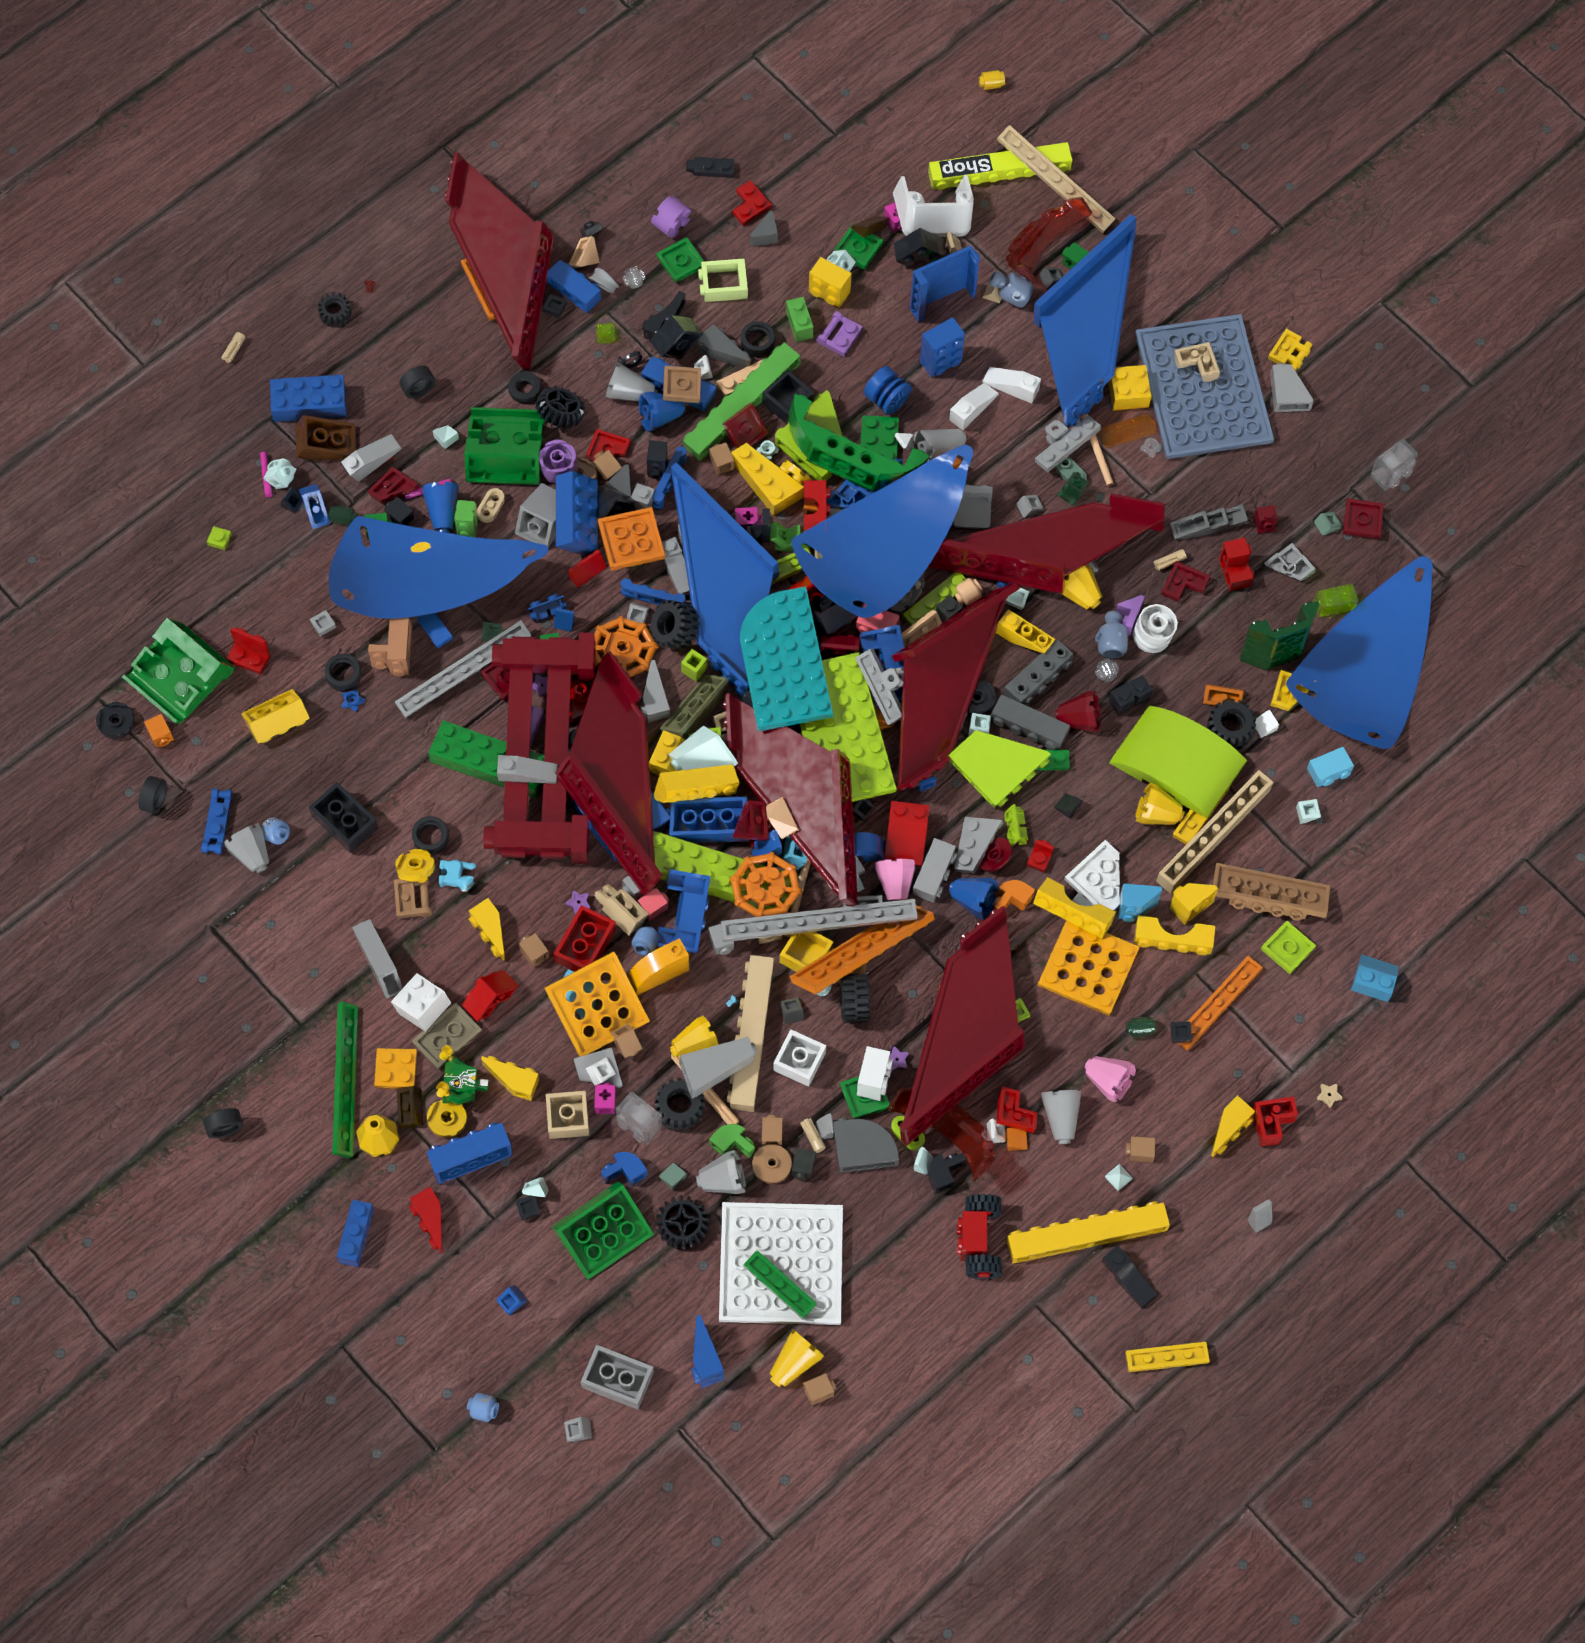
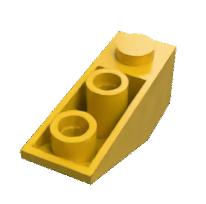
M1009 609L998 622L996 633L1013 644L1045 654L1055 641L1053 637Z
M489 898L469 910L470 918L468 920L474 928L477 927L481 933L479 935L485 943L489 942L492 946L490 949L493 955L505 961L500 915Z
M482 1056V1065L513 1096L532 1101L539 1082V1075L534 1069H522L512 1062L503 1063L493 1056H488V1058Z
M1238 1095L1223 1110L1211 1153L1212 1157L1217 1153L1221 1155L1228 1147L1226 1144L1230 1140L1235 1141L1241 1134V1128L1243 1126L1247 1128L1254 1121L1252 1117L1255 1111Z

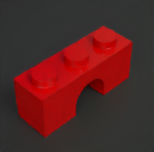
M804 480V505H813L818 509L814 514L804 515V532L826 520L827 515H830V504H827V498H830V487H826V480Z

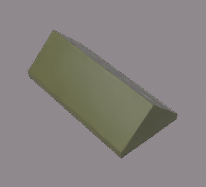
M705 674L661 726L660 730L687 740L689 734L694 733L726 696V693L729 692V680L726 677Z

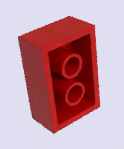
M581 905L554 952V961L575 972L600 959L616 931V921Z

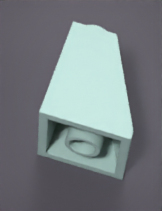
M702 726L669 754L672 759L671 764L677 771L729 764L735 766L738 764L720 736L705 726Z

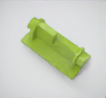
M1013 804L1005 811L1004 816L1007 822V837L1011 846L1019 842V845H1025L1028 840L1026 827H1020V825L1026 824L1024 810Z

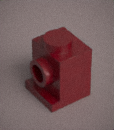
M1275 505L1256 508L1254 522L1257 533L1275 532L1278 520Z

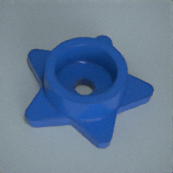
M358 689L342 693L344 702L341 705L342 708H351L356 712L358 705L365 702V699L359 696Z

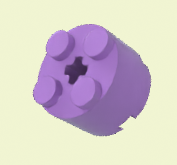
M674 195L672 197L669 196L658 207L659 213L657 216L653 215L651 224L668 237L674 239L679 232L678 229L681 226L685 227L690 221L688 216L691 213V209Z
M553 440L545 444V447L541 449L539 461L542 473L548 482L556 483L557 475L571 471L577 472L578 462L575 449L572 445L567 444L566 441Z

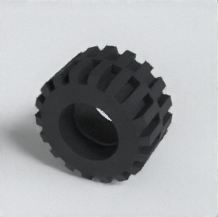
M674 600L661 602L660 606L655 608L656 611L652 613V620H650V632H652V639H655L654 642L660 646L677 650L686 649L687 646L692 645V641H695L696 634L699 632L697 630L698 626H700V622H698L699 615L696 614V609L692 608L693 606Z
M1226 699L1222 701V704L1217 703L1215 708H1212L1206 728L1221 737L1236 750L1237 747L1242 749L1244 745L1247 746L1253 737L1256 728V716H1253L1254 711L1252 709L1249 710L1248 704H1242L1243 701L1235 702V699H1230V702H1228ZM1226 719L1235 720L1240 724L1241 729L1230 731L1221 722Z
M866 973L847 974L840 979L842 1020L844 1023H868L870 1019L869 978Z
M677 1078V1081L670 1079L669 1084L663 1083L662 1089H658L657 1096H655L657 1119H660L662 1125H666L668 1130L674 1128V1132H678V1129L686 1132L688 1127L690 1129L695 1128L694 1124L698 1125L701 1122L700 1118L704 1116V1095L701 1093L697 1097L691 1098L685 1081H682V1078ZM676 1097H684L691 1102L692 1106L686 1112L676 1113L670 1110L668 1104Z

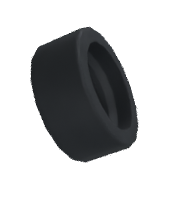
M754 321L742 329L741 346L750 356L764 357L774 349L775 333L773 328L766 322ZM753 332H762L768 336L769 340L767 344L757 347L749 344L747 338Z
M417 366L407 371L401 377L399 385L406 397L413 399L427 394L434 387L436 379L429 367Z
M349 654L332 656L325 665V677L328 685L337 691L354 689L361 680V668L358 660ZM340 664H348L353 667L354 675L349 680L337 681L332 676V670Z
M149 776L145 780L138 800L140 810L152 814L159 812L166 797V780L154 776Z
M426 816L419 819L412 828L414 846L417 849L428 851L430 855L440 853L445 849L449 841V833L442 819L435 816ZM424 827H438L442 833L440 841L432 845L422 843L419 839V833Z
M235 1108L216 1111L209 1114L203 1120L206 1134L209 1138H222L232 1135L244 1126L241 1114Z

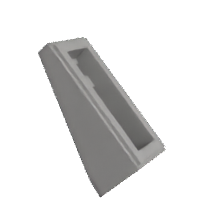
M1270 1199L1254 1207L1247 1221L1255 1232H1259L1272 1223V1202Z

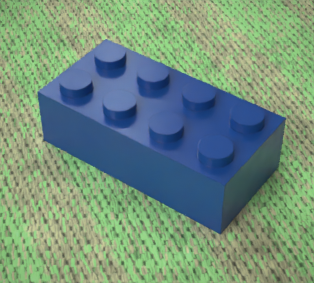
M344 375L270 379L273 422L299 421L303 415L324 419L347 417Z
M574 471L556 476V547L579 555L598 550V485L596 479Z
M725 797L671 802L669 835L691 843L750 841L748 839L733 838L744 804L749 800L747 797Z
M492 1123L484 1130H474L468 1133L466 1137L461 1139L459 1137L453 1138L448 1144L443 1146L435 1145L430 1148V1151H427L429 1163L438 1185L513 1156L511 1144L502 1123Z

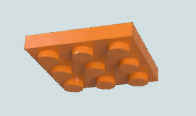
M652 507L598 519L611 571L665 559Z

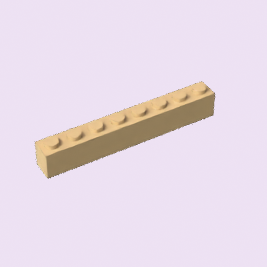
M1258 770L1159 872L1156 882L1171 894L1270 792L1273 781Z
M750 955V962L746 961L745 973H748L747 980H743L742 991H745V998L740 1000V1010H743L742 1017L738 1016L737 1028H740V1035H736L735 1040L749 1037L750 1043L753 1042L755 1045L756 1054H754L752 1063L730 1076L729 1084H733L732 1091H728L727 1102L730 1103V1109L754 1112L774 958Z

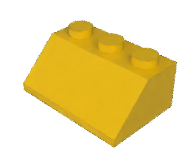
M293 689L241 713L257 743L268 742L271 740V737L277 734H284L289 728L301 726L306 720L310 719L302 700Z

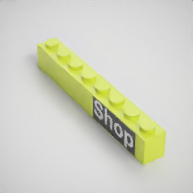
M1068 142L1035 147L1062 172L1071 170L1072 157ZM1010 151L929 162L928 169L932 190L958 187L964 175H968L969 183L973 185L1036 175Z

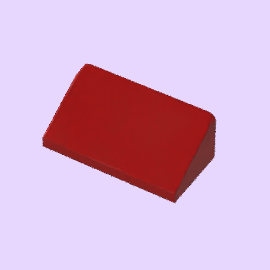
M594 551L569 569V579L576 587H580L606 569V564L600 551Z

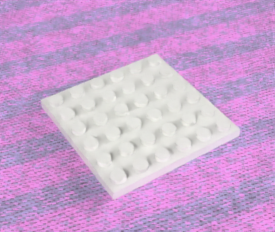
M722 1202L719 1322L841 1325L843 1205ZM756 1250L817 1303V1306L803 1320L743 1267V1264Z

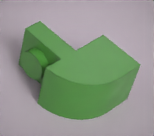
M778 522L771 523L770 538L775 543V549L781 552H794L791 543L792 539L803 533L804 528L801 525L785 528ZM806 543L801 544V547L803 549L806 547L808 549L810 548V546Z
M737 1124L724 1125L709 1138V1145L720 1155L729 1152L734 1146L748 1158L755 1153L754 1143L748 1137L743 1138L745 1128Z

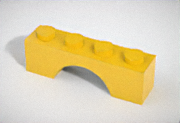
M1048 877L1038 889L1033 903L1100 938H1103L1110 928L1116 913L1099 903L1093 906H1083L1071 901L1065 894L1064 885Z
M1138 915L1134 944L1145 948L1153 946L1160 950L1175 949L1181 953L1190 951L1196 952L1198 955L1211 954L1213 950L1215 926L1196 923L1190 932L1183 935H1172L1160 926L1158 918Z

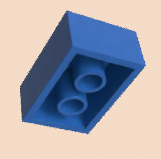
M953 317L922 334L920 363L931 378L943 374L950 367H956L962 361L965 333Z

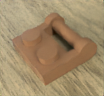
M429 878L423 883L401 879L394 880L397 919L417 916L429 917L432 915L428 896ZM414 886H420L422 908H416Z

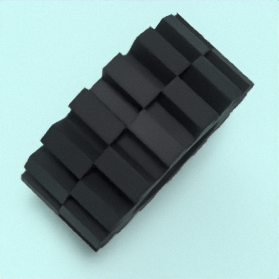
M331 292V296L327 293L325 294L326 298L322 296L321 301L318 302L319 317L323 324L326 323L328 327L330 324L333 328H335V324L341 327V323L345 325L346 320L349 321L352 315L349 299H346L344 294L341 297L339 292L337 295H335V292ZM332 306H340L342 308L337 314L328 312V309Z

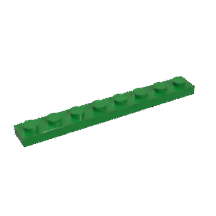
M342 1001L338 1003L332 1154L350 1158L353 1157L358 1006Z

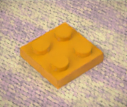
M377 1048L374 1087L403 1089L415 1086L417 1050Z

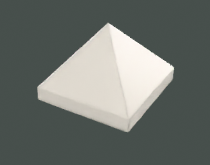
M896 433L895 437L901 446L906 450L912 451L914 448L913 434Z

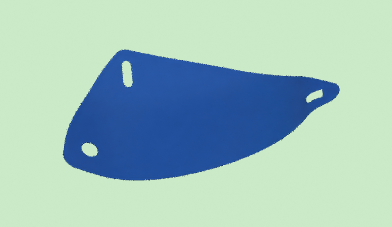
M962 445L941 454L888 486L795 536L791 542L798 562L810 581L836 604L863 618H869L882 613L900 601L924 573L952 525L963 496L968 468L973 457V449L969 445ZM957 455L964 457L959 468L954 469L953 462ZM801 544H808L819 552L822 558H815L804 550ZM853 601H862L866 604V607H857L853 604Z
M358 516L347 528L333 557L329 571L330 597L339 607L374 618H408L437 613L468 604L501 589L514 580L530 563L544 557L548 552V547L544 544L525 540L468 537ZM361 526H365L368 530L369 547H365L362 543ZM419 542H427L431 547L422 552L411 551V547ZM535 549L536 554L525 559L522 558L525 552ZM342 590H349L353 594L354 599L349 600L345 598Z
M1421 556L1366 597L1322 638L1287 680L1286 685L1292 695L1305 710L1322 724L1350 738L1383 749L1393 747L1399 738L1414 699L1426 646L1433 570L1432 561L1428 557ZM1417 567L1424 569L1420 582L1415 581ZM1296 685H1301L1314 691L1316 697H1311L1297 690ZM1376 732L1381 738H1371L1368 736V733Z

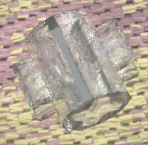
M636 266L625 270V276H622L625 285H630L631 289L643 285L642 280L646 279L643 270H638Z
M1104 659L1098 662L1095 673L1098 679L1109 682L1117 677L1119 667L1116 661Z

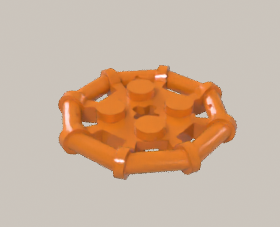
M622 616L601 626L598 625L595 628L596 666L601 661L598 653L604 652L606 654L611 651L618 659L622 668L629 674V677L649 671L650 663L655 651L658 649V644L652 639L647 628L648 625L645 622L639 623ZM619 626V629H617L616 632H614V633H612V632L609 633V632H608V630H611V629H613V628ZM624 626L633 628L635 631L624 629ZM643 634L646 642L642 643L638 636ZM601 637H605L604 644L598 645ZM623 644H625L627 648L626 650L620 651V649L617 648L618 646H622ZM642 650H648L643 660L640 657ZM635 662L639 664V666H636L627 671L626 666L630 667Z
M774 852L743 858L744 861L729 880L732 884L735 906L744 909L755 917L787 914L794 901L802 893L796 873L797 867L778 857ZM768 862L766 867L755 868L754 864ZM773 863L785 870L781 873L777 868H772ZM749 869L751 872L746 880L742 879L741 877L745 871ZM790 877L792 887H786L784 878ZM765 882L771 885L768 887V890H765L760 886L763 885V883ZM740 886L746 887L747 895L742 896ZM785 893L789 894V897L783 904L780 901L781 897L784 896ZM749 900L755 901L759 908L757 909L747 902ZM765 906H777V908L764 910Z

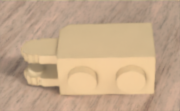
M610 884L603 886V891L595 892V897L603 905L602 910L612 920L616 921V924L628 936L643 925L648 913L625 890L620 889L616 891Z

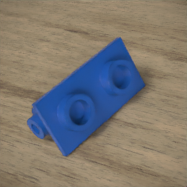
M558 594L547 597L548 601L541 603L538 600L530 603L531 607L527 611H532L529 614L531 620L538 621L548 617L547 609L550 610L551 615L555 614L556 608L566 609L565 601L561 602V598L564 596L559 597Z

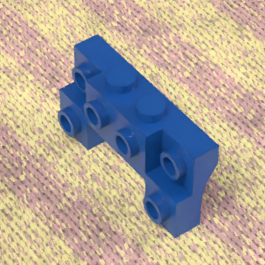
M900 625L862 632L860 634L863 653L869 649L878 651L880 663L884 671L890 668L904 669V660L894 662L892 658L893 654L904 648ZM903 687L894 691L899 702H902ZM872 694L874 707L878 708L879 706Z
M669 869L666 888L681 892L674 929L659 927L660 941L657 944L658 947L667 945L680 938L686 951L698 952L701 930H704L705 927L704 911H707L709 905L707 893L710 876Z

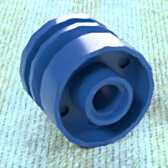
M884 366L868 381L863 395L872 403H877V407L886 415H891L905 403L912 391V386L905 382L903 378H898V374L889 366Z

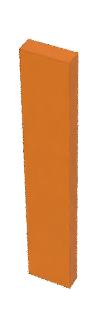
M1248 955L1187 1021L1191 1022L1192 1042L1178 1044L1188 1051L1261 972L1263 967Z

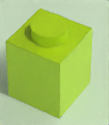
M693 649L681 662V673L695 682L699 680L707 669V658Z

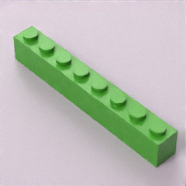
M785 342L781 346H777L773 350L772 355L763 359L759 367L755 371H751L747 379L743 383H739L730 395L725 396L722 403L718 407H714L705 420L702 419L692 432H688L683 439L684 448L699 462L709 454V448L719 444L728 435L722 423L749 403H752L756 408L762 402L763 391L787 370L792 373L801 364L800 355Z

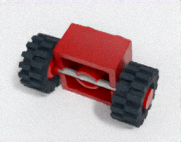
M974 1194L965 1198V1211L962 1212L961 1218L958 1217L957 1235H960L957 1243V1255H960V1261H966V1276L969 1278L989 1280L990 1278L996 1279L1002 1276L1001 1257L986 1255L987 1219H993L1002 1215V1198L1000 1196Z

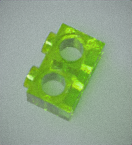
M1353 584L1317 591L1314 602L1319 601L1320 605L1317 613L1319 617L1353 610L1356 607L1358 598Z

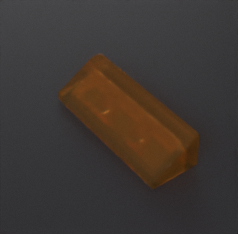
M1145 414L1102 427L1098 433L1105 448H1110L1156 433V425L1149 414Z

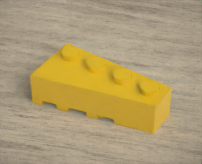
M745 443L731 452L734 459V467L765 506L770 508L773 516L804 498V487L749 444Z

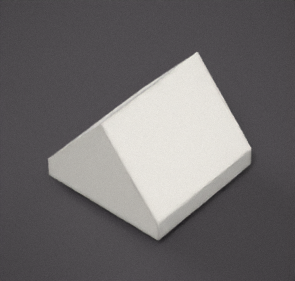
M704 355L694 363V368H701V380L713 378L708 357Z
M990 1119L987 1123L988 1143L1006 1142L1005 1125L997 1124L995 1119Z

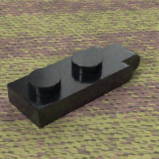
M695 157L694 160H687L686 171L693 173L695 176L733 178L735 159Z

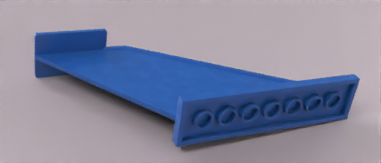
M1132 214L1034 303V324L1038 327L1042 326L1062 409L1064 425L1068 428L1075 426L1083 414L1086 415L1095 403H1099L1102 400L1104 385L1115 375L1136 232V217Z
M675 463L671 466L690 599L692 608H695L696 614L699 615L698 622H700V626L697 629L699 632L696 634L697 644L709 655V665L712 669L719 671L722 677H726L729 680V684L731 683L735 687L738 695L743 697V694L747 690L750 691L740 644L741 626L746 615L754 605L769 596L772 580L775 581L779 577L778 562L683 468Z

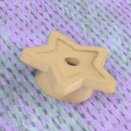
M1324 1084L1320 1085L1321 1094L1317 1097V1100L1323 1101L1329 1108L1332 1107L1335 1101L1342 1100V1096L1337 1092V1084L1330 1087Z

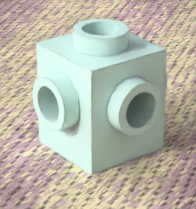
M846 250L833 251L827 258L831 263L849 272L855 264V260Z
M286 459L273 460L269 463L268 470L263 479L276 489L287 488L294 479L296 468Z

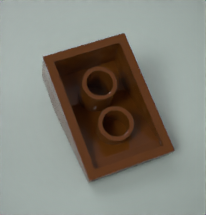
M305 415L296 423V458L308 460L345 459L356 451L355 423Z

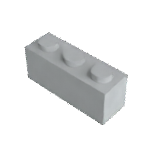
M934 838L913 887L912 895L933 903L936 897L940 898L944 888L941 886L943 880L947 881L951 871L948 868L950 864L954 865L958 855L955 853V845Z

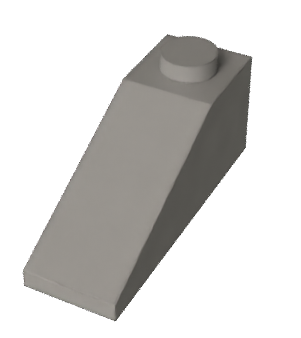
M390 434L354 451L341 463L349 475L359 482L402 448L394 436Z
M651 660L643 695V706H640L641 711L647 717L648 723L670 717L669 705L655 660Z
M498 755V781L556 784L557 775L555 772L557 771V764L520 756Z

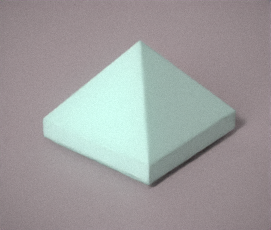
M1120 1164L1105 1176L1117 1191L1133 1179Z

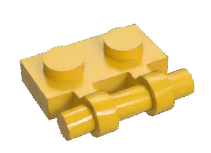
M1285 329L1270 352L1268 359L1276 364H1286L1288 362L1296 371L1303 364L1304 357L1309 355L1312 344L1308 341L1304 345L1301 344V336ZM1294 350L1299 352L1297 357L1292 355Z

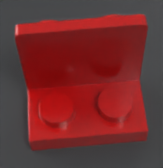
M232 627L230 631L234 644L226 660L231 664L261 675L271 657L265 638L260 635H251L242 628L236 629Z

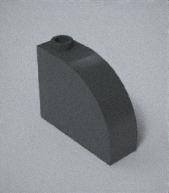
M839 1118L833 1122L839 1173L898 1166L899 1157L896 1144L891 1135L882 1126L864 1119L848 1120V1118Z

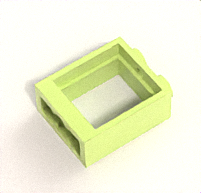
M745 259L701 262L702 269H698L699 280H703V285H700L701 296L704 295L705 302L748 299ZM738 271L739 286L709 289L707 273Z

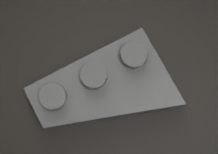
M965 817L954 868L956 872L975 874L988 846L995 839L996 832L1002 827V820Z

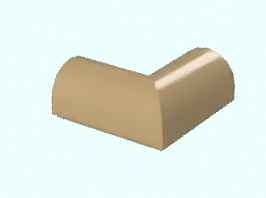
M1210 342L1174 351V359L1178 369L1197 365L1204 382H1210L1219 377L1220 370Z

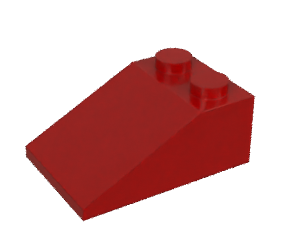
M891 801L884 860L912 859L915 861V866L922 867L930 805Z

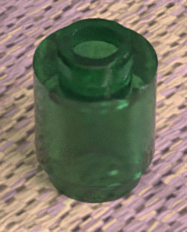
M341 505L331 506L329 511V520L345 526H349L358 516L354 508Z
M1149 1016L1129 1018V1022H1126V1032L1132 1038L1151 1036V1034L1156 1032L1154 1018H1149Z

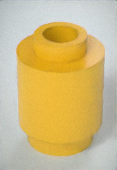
M1003 71L982 72L981 76H979V86L983 87L984 90L1001 88V86L1005 85Z

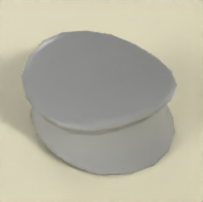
M595 268V273L589 277L592 282L610 293H614L615 289L619 288L615 280L603 269Z

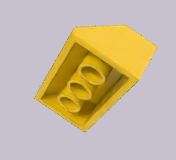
M733 764L664 772L659 775L653 797L662 803H674L722 795L730 796L736 794L739 780Z

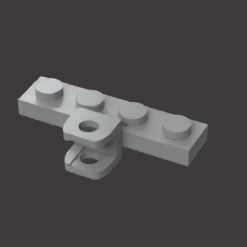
M1088 415L1068 431V427L1063 423L1054 420L1045 428L1048 434L1046 440L1050 446L1035 457V462L1048 473L1101 430V425Z
M869 649L855 659L887 724L892 725L900 720L902 716V706L894 691L903 687L904 669L890 668L884 671L874 649Z

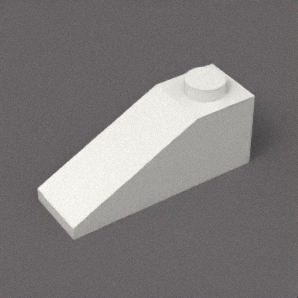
M989 367L982 383L1033 403L1040 388L1041 378L1023 371Z
M983 383L962 397L950 409L949 420L961 430H964L999 393L986 383Z

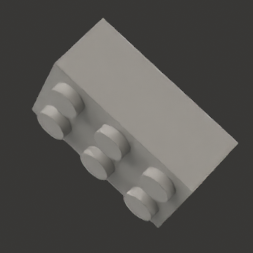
M596 1345L582 1377L581 1387L639 1410L654 1369L653 1366Z

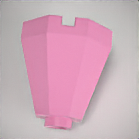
M897 859V861L883 860L875 862L876 872L888 902L908 900L915 872V861L912 859Z
M1095 1056L1085 1064L1087 1077L1107 1099L1114 1103L1117 1102V1099L1123 1098L1132 1083V1080L1129 1079L1130 1075L1134 1076L1136 1072L1134 1064L1111 1058Z

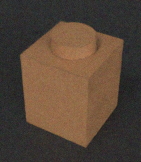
M727 443L716 444L709 448V458L717 475L734 470V459Z
M601 450L593 456L595 460L592 463L604 480L622 468L609 450L606 452Z
M536 933L531 936H525L519 943L520 951L533 968L549 958L547 948Z
M628 1023L610 1032L618 1051L624 1058L632 1057L642 1049L633 1028Z
M768 1115L762 1118V1146L775 1144L782 1147V1118H778L776 1115Z
M1131 1137L1125 1147V1155H1129V1161L1153 1163L1155 1157V1138Z
M826 1373L803 1383V1389L811 1406L834 1397L836 1386L832 1378L828 1379Z

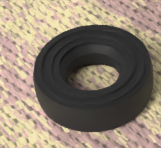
M518 372L509 381V394L518 403H531L540 395V380L531 372ZM522 382H528L531 384L532 389L527 393H522L518 390V385Z

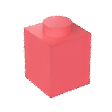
M655 888L640 898L638 904L648 913L647 920L650 922L668 910L669 899L664 892L660 893Z

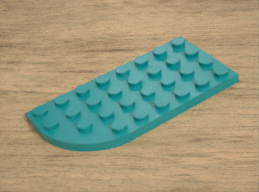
M806 586L779 591L763 598L748 612L740 630V644L758 731L832 718L833 711Z

